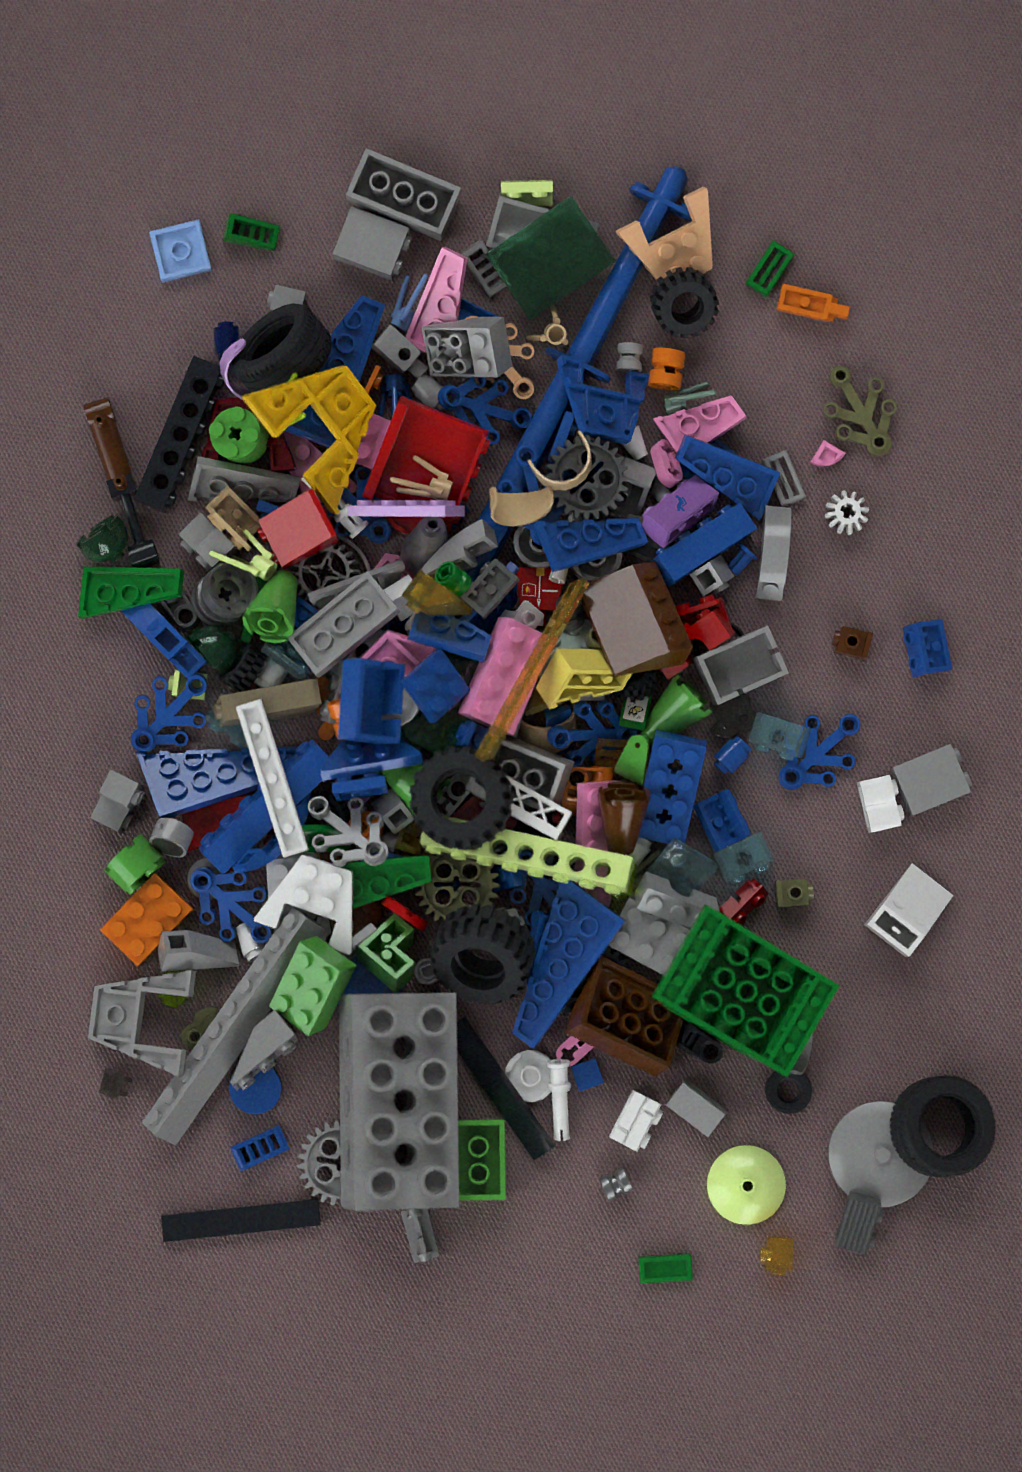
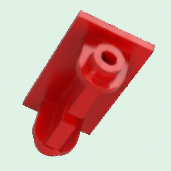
M755 878L751 881L747 880L735 892L741 900L737 902L731 896L719 908V911L734 922L742 925L746 921L748 914L765 902L766 896L769 893Z

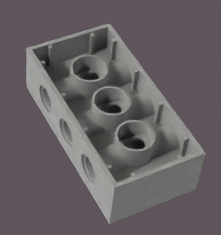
M456 993L342 995L339 1000L341 1207L354 1211L459 1207ZM399 1036L404 1039L406 1045L405 1052L400 1058L393 1052V1043ZM399 1090H403L406 1095V1105L401 1111H398L393 1103L394 1096ZM403 1143L407 1148V1157L402 1164L398 1165L394 1159V1152L396 1147Z

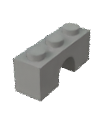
M645 872L635 890L637 909L690 929L704 905H708L719 912L716 897L694 889L689 897L680 895L672 889L670 880L649 872Z

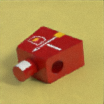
M518 567L519 572L516 573V576L520 580L517 588L519 606L524 600L534 605L544 614V618L537 627H545L546 613L557 612L556 601L560 597L563 583L557 584L549 580L552 569Z

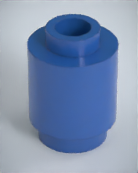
M736 736L733 740L729 739L713 756L716 760L713 764L724 775L727 772L733 774L749 757L748 753L751 751V748L740 737Z

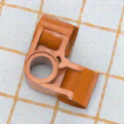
M573 767L571 773L579 771L582 774L583 780L581 783L610 781L614 779V767ZM568 779L561 799V806L571 811V816H576L577 786L571 785Z

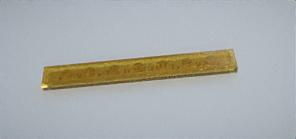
M583 578L571 582L475 754V757L481 761L494 758L589 585V582Z

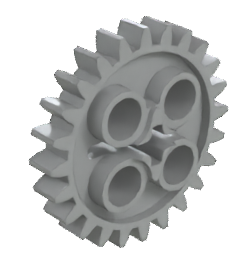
M335 1120L334 1128H330L329 1124L325 1122V1131L323 1132L316 1127L315 1132L317 1136L315 1138L307 1135L311 1143L309 1145L301 1144L306 1153L298 1154L299 1158L304 1159V1163L297 1165V1168L305 1169V1173L300 1175L299 1178H308L309 1180L304 1186L305 1189L313 1186L314 1190L311 1195L314 1197L320 1192L322 1194L321 1202L330 1197V1202L333 1206L336 1199H340L341 1202V1170H336L337 1167L334 1164L318 1162L317 1157L338 1159L339 1155H341L340 1125L338 1120ZM326 1140H333L337 1145L336 1152L332 1155H326L322 1151V1144ZM322 1166H328L332 1171V1176L328 1181H321L317 1177V1171Z

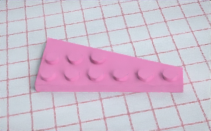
M623 779L577 783L576 845L608 851L598 800V790L601 786L603 789H606L607 784L611 782L631 781ZM637 785V789L642 790L643 787ZM575 861V872L583 870L585 864L582 861ZM602 866L597 870L596 874L599 877H607L611 870L606 866ZM595 886L594 889L583 888L609 908L613 894L605 892V888Z

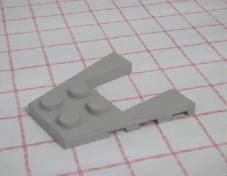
M187 970L185 972L95 986L88 1038L114 1050L126 1053L135 1059L147 1062L156 1068L168 1071L175 1076H183L186 1050L141 1045L139 1042L146 992L193 997L196 971Z

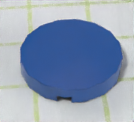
M273 1068L266 1073L260 1071L254 1076L256 1081L245 1090L240 1088L236 1091L230 1083V1096L236 1107L245 1113L255 1115L265 1113L276 1105L280 1099L282 1085L279 1075Z

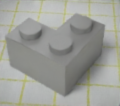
M201 512L178 534L182 539L180 545L189 554L194 551L198 555L195 559L207 572H210L220 563H224V561L210 556V551L229 558L239 553L235 545Z
M110 770L99 791L102 795L90 818L120 833L123 829L127 830L134 818L130 814L135 805L139 807L146 793L143 792L144 786Z

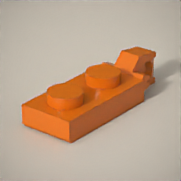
M782 284L776 310L825 322H833L834 317L847 320L850 307L837 304L838 298L833 297L831 294Z

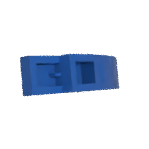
M151 604L120 610L187 679L208 663Z

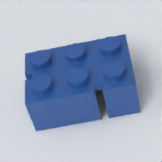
M363 658L343 660L338 739L375 744H400L401 720H382V715L402 714L404 687L400 681L404 678L405 664Z

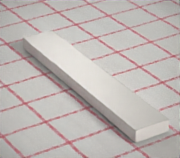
M262 699L236 706L282 856L285 858L307 851L309 848Z

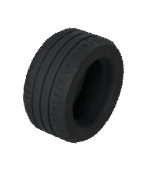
M294 303L281 306L258 320L242 336L241 339L246 341V345L231 361L232 370L251 393L286 383L293 373L298 375L296 379L318 373L331 352V335L307 306Z
M935 1076L912 1083L911 1086H908L899 1095L891 1112L890 1135H892L891 1140L893 1141V1146L896 1147L899 1157L914 1171L929 1177H954L964 1175L977 1168L987 1158V1154L990 1153L993 1147L992 1142L995 1140L994 1135H996V1120L993 1117L995 1115L985 1094L983 1095L981 1089L979 1090L972 1082L956 1076ZM938 1097L953 1102L961 1111L965 1121V1134L961 1145L953 1153L946 1156L933 1152L924 1142L920 1132V1119L924 1108Z

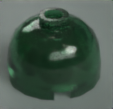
M118 514L115 516L111 515L94 525L90 529L91 532L88 534V538L83 534L76 542V546L87 559L100 563L110 560L114 563L124 555L122 550L128 542V529Z
M207 625L189 636L192 641L197 639L194 645L210 667H213L215 670L219 668L215 672L219 677L223 676L234 666L238 656V651L234 644L238 640L229 629L224 631L219 626Z

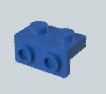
M728 788L693 805L715 852L751 835L748 823L742 817L737 806L736 798Z

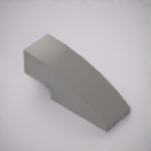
M483 519L469 525L437 550L420 570V577L434 587L438 585L434 579L436 570L446 561H452L464 572L477 567V556L498 547L494 529Z

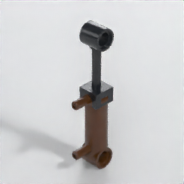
M107 397L84 404V411L96 443L111 498L114 502L122 501L133 536L134 544L127 547L133 568H147L159 564L160 560L153 539L144 540L131 497L136 495L138 489L129 466L110 400Z

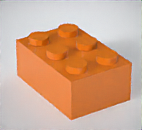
M154 873L100 931L137 966H142L158 949L161 933L164 931H175L195 909L159 874Z

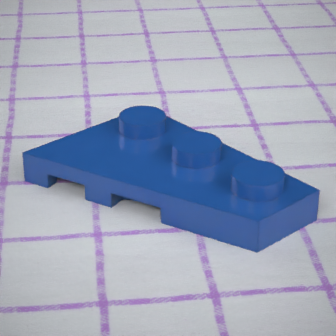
M421 594L408 640L484 662L491 635L466 620L460 621L449 614L450 610L443 606L439 608L429 602V597Z

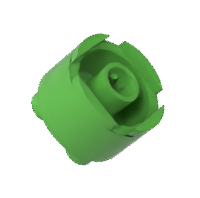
M233 407L222 411L209 427L210 439L214 449L220 455L233 462L249 464L258 460L266 451L269 432L255 414L244 408Z
M142 834L132 840L134 842L132 846H125L107 865L108 868L104 869V872L125 893L130 895L148 880L147 877L153 872L156 873L166 863L163 859L164 856L150 845L149 841Z

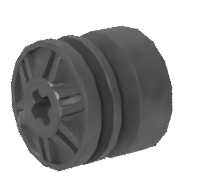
M226 562L220 563L199 580L193 588L191 602L195 613L210 626L220 628L231 625L244 614L245 610L257 596L258 585L256 578L246 570Z

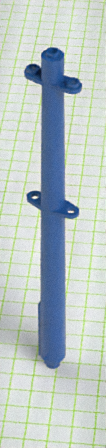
M667 167L653 193L649 191L646 185L640 182L631 185L629 189L631 194L648 202L638 220L648 244L656 240L669 213L687 221H692L686 204L682 203L681 206L676 204L689 180L685 176L686 171L680 167ZM625 244L567 353L565 354L551 347H547L545 350V354L555 360L561 355L582 359L583 382L586 376L607 384L611 380L610 376L592 367V364L643 265L642 261L633 254L627 244ZM559 368L495 486L497 492L499 483L504 479L511 480L514 486L524 493L528 492L523 467L515 459V454L521 446L530 445L536 450L537 459L533 465L537 470H539L559 431L564 414L571 407ZM522 453L521 459L527 461L530 459V455ZM504 483L501 485V489L504 492L511 490L509 484ZM488 499L477 521L483 519L494 529L498 547L476 557L477 567L466 571L470 575L472 582L479 577V571L485 563H491L495 558H498L513 529V526H503L493 521L490 513V499ZM443 587L435 599V602L439 604V608L441 606L450 610L449 614L457 619L463 615L467 607L460 598L461 596L455 597Z

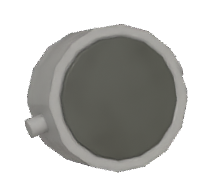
M160 818L155 824L149 843L164 855L184 857L194 832L190 827L178 820Z

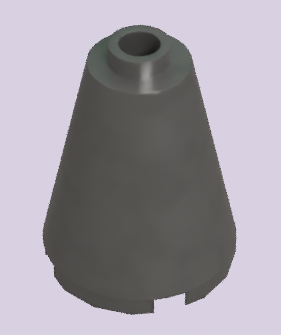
M425 516L422 518L401 546L400 558L405 568L413 572V575L421 578L419 575L420 570L437 550L449 540L445 523L440 517Z

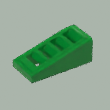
M230 213L226 220L222 241L275 251L280 226ZM235 224H239L237 235L233 234ZM245 226H250L248 236L244 237ZM255 228H260L258 240L253 239ZM266 230H270L268 243L263 242Z

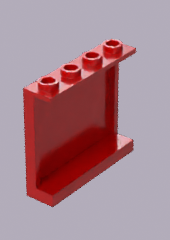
M401 396L362 496L370 500L374 496L384 500H436L429 497L397 492V487L415 488L390 481L391 477L429 486L432 478L437 479L438 476L413 459V456L416 455L439 471L449 474L448 480L452 481L453 485L448 500H456V506H460L462 500L467 502L473 488L468 486L471 477L476 479L482 465L477 462L480 454L485 455L491 441L486 438L489 431ZM438 516L448 525L446 528L448 531H450L453 523L458 525L461 516Z

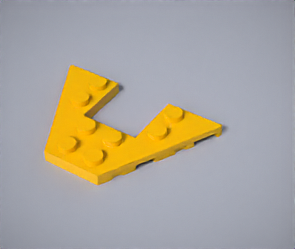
M341 365L243 395V400L272 437H278L309 404L337 440L302 476L331 514H338L339 509L337 508L343 490L348 487L349 475L354 470L359 456L357 451L362 436H366L369 419L373 416L376 407L374 401L348 366Z

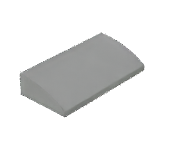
M499 195L486 246L585 273L599 223Z

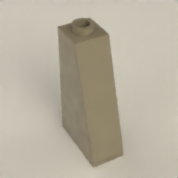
M316 678L221 695L217 699L216 704H214L213 710L215 719H219L220 727L241 724L236 706L262 699L268 721L312 715L322 703Z

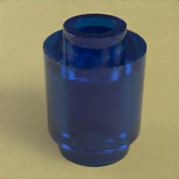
M219 322L218 327L213 328L215 354H218V360H221L223 353L231 344L240 339L239 327L234 326L233 322Z

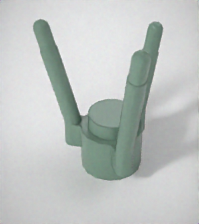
M704 382L682 390L671 391L670 394H664L666 414H674L683 409L687 410L686 401L715 395L716 391L709 390L688 394L708 387L709 383Z

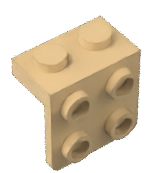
M227 485L205 507L210 512L207 517L221 532L224 529L228 531L225 535L239 550L244 547L249 551L252 547L247 543L248 538L243 531L247 529L253 535L261 527L258 522L260 518Z

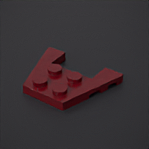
M239 397L217 399L210 425L222 411L229 408L241 407L252 413L253 411ZM282 432L278 437H272L269 433L266 446H270L271 471L297 470L284 433ZM209 433L202 457L221 461V455L214 449Z

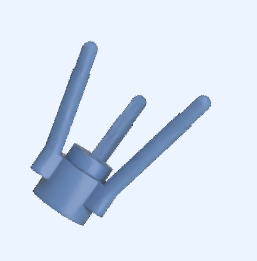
M427 274L422 276L406 307L402 306L410 276L406 275L395 309L390 316L393 318L390 324L407 333L415 313L411 309L428 278Z

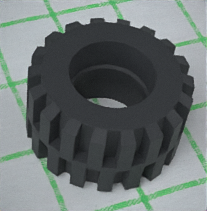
M678 267L675 273H672L671 270L665 272L667 276L664 279L661 276L657 279L659 285H653L652 292L654 295H650L651 309L659 325H661L665 332H670L674 337L680 334L682 338H688V334H692L694 338L699 336L698 331L706 332L708 330L707 324L713 325L715 322L713 315L717 316L719 312L717 308L719 299L708 278L704 277L702 272L698 270L694 272L690 267H686V271ZM685 292H693L698 295L697 303L690 311L685 313L671 311L672 302L678 295Z

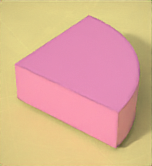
M823 440L810 463L820 467L831 466L839 462L846 453Z

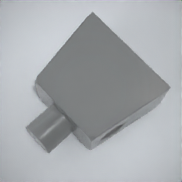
M391 324L371 346V350L400 374L408 370L419 379L428 369L417 358L421 351ZM399 351L407 355L406 361L399 358Z

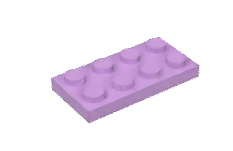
M357 500V506H348V516H465V506H456V500Z

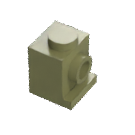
M807 879L774 882L776 908L809 905V900L814 899L813 885L808 884ZM792 888L799 889L800 895L797 898L791 896L790 891Z

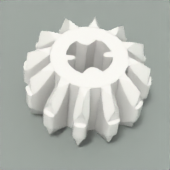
M842 491L841 499L834 494L831 497L834 504L827 503L825 506L828 510L833 511L824 515L826 519H834L828 526L832 528L836 524L839 525L837 529L838 534H841L844 527H846L847 534L851 535L853 533L852 526L857 531H860L862 526L859 522L866 523L868 521V518L862 514L867 513L869 508L860 507L865 501L864 498H860L858 501L854 500L857 496L856 492H852L850 498H848L847 492ZM846 507L850 508V514L853 517L850 515L848 518H844V512L840 510L844 511Z

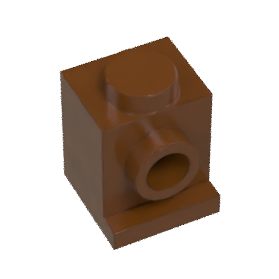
M842 626L840 631L835 630L831 645L836 646L834 653L864 661L868 656L873 633ZM849 637L856 639L857 643L855 646L848 644L847 640Z

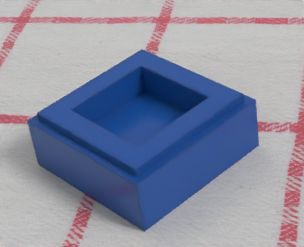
M596 1058L571 1066L579 1092L604 1083Z

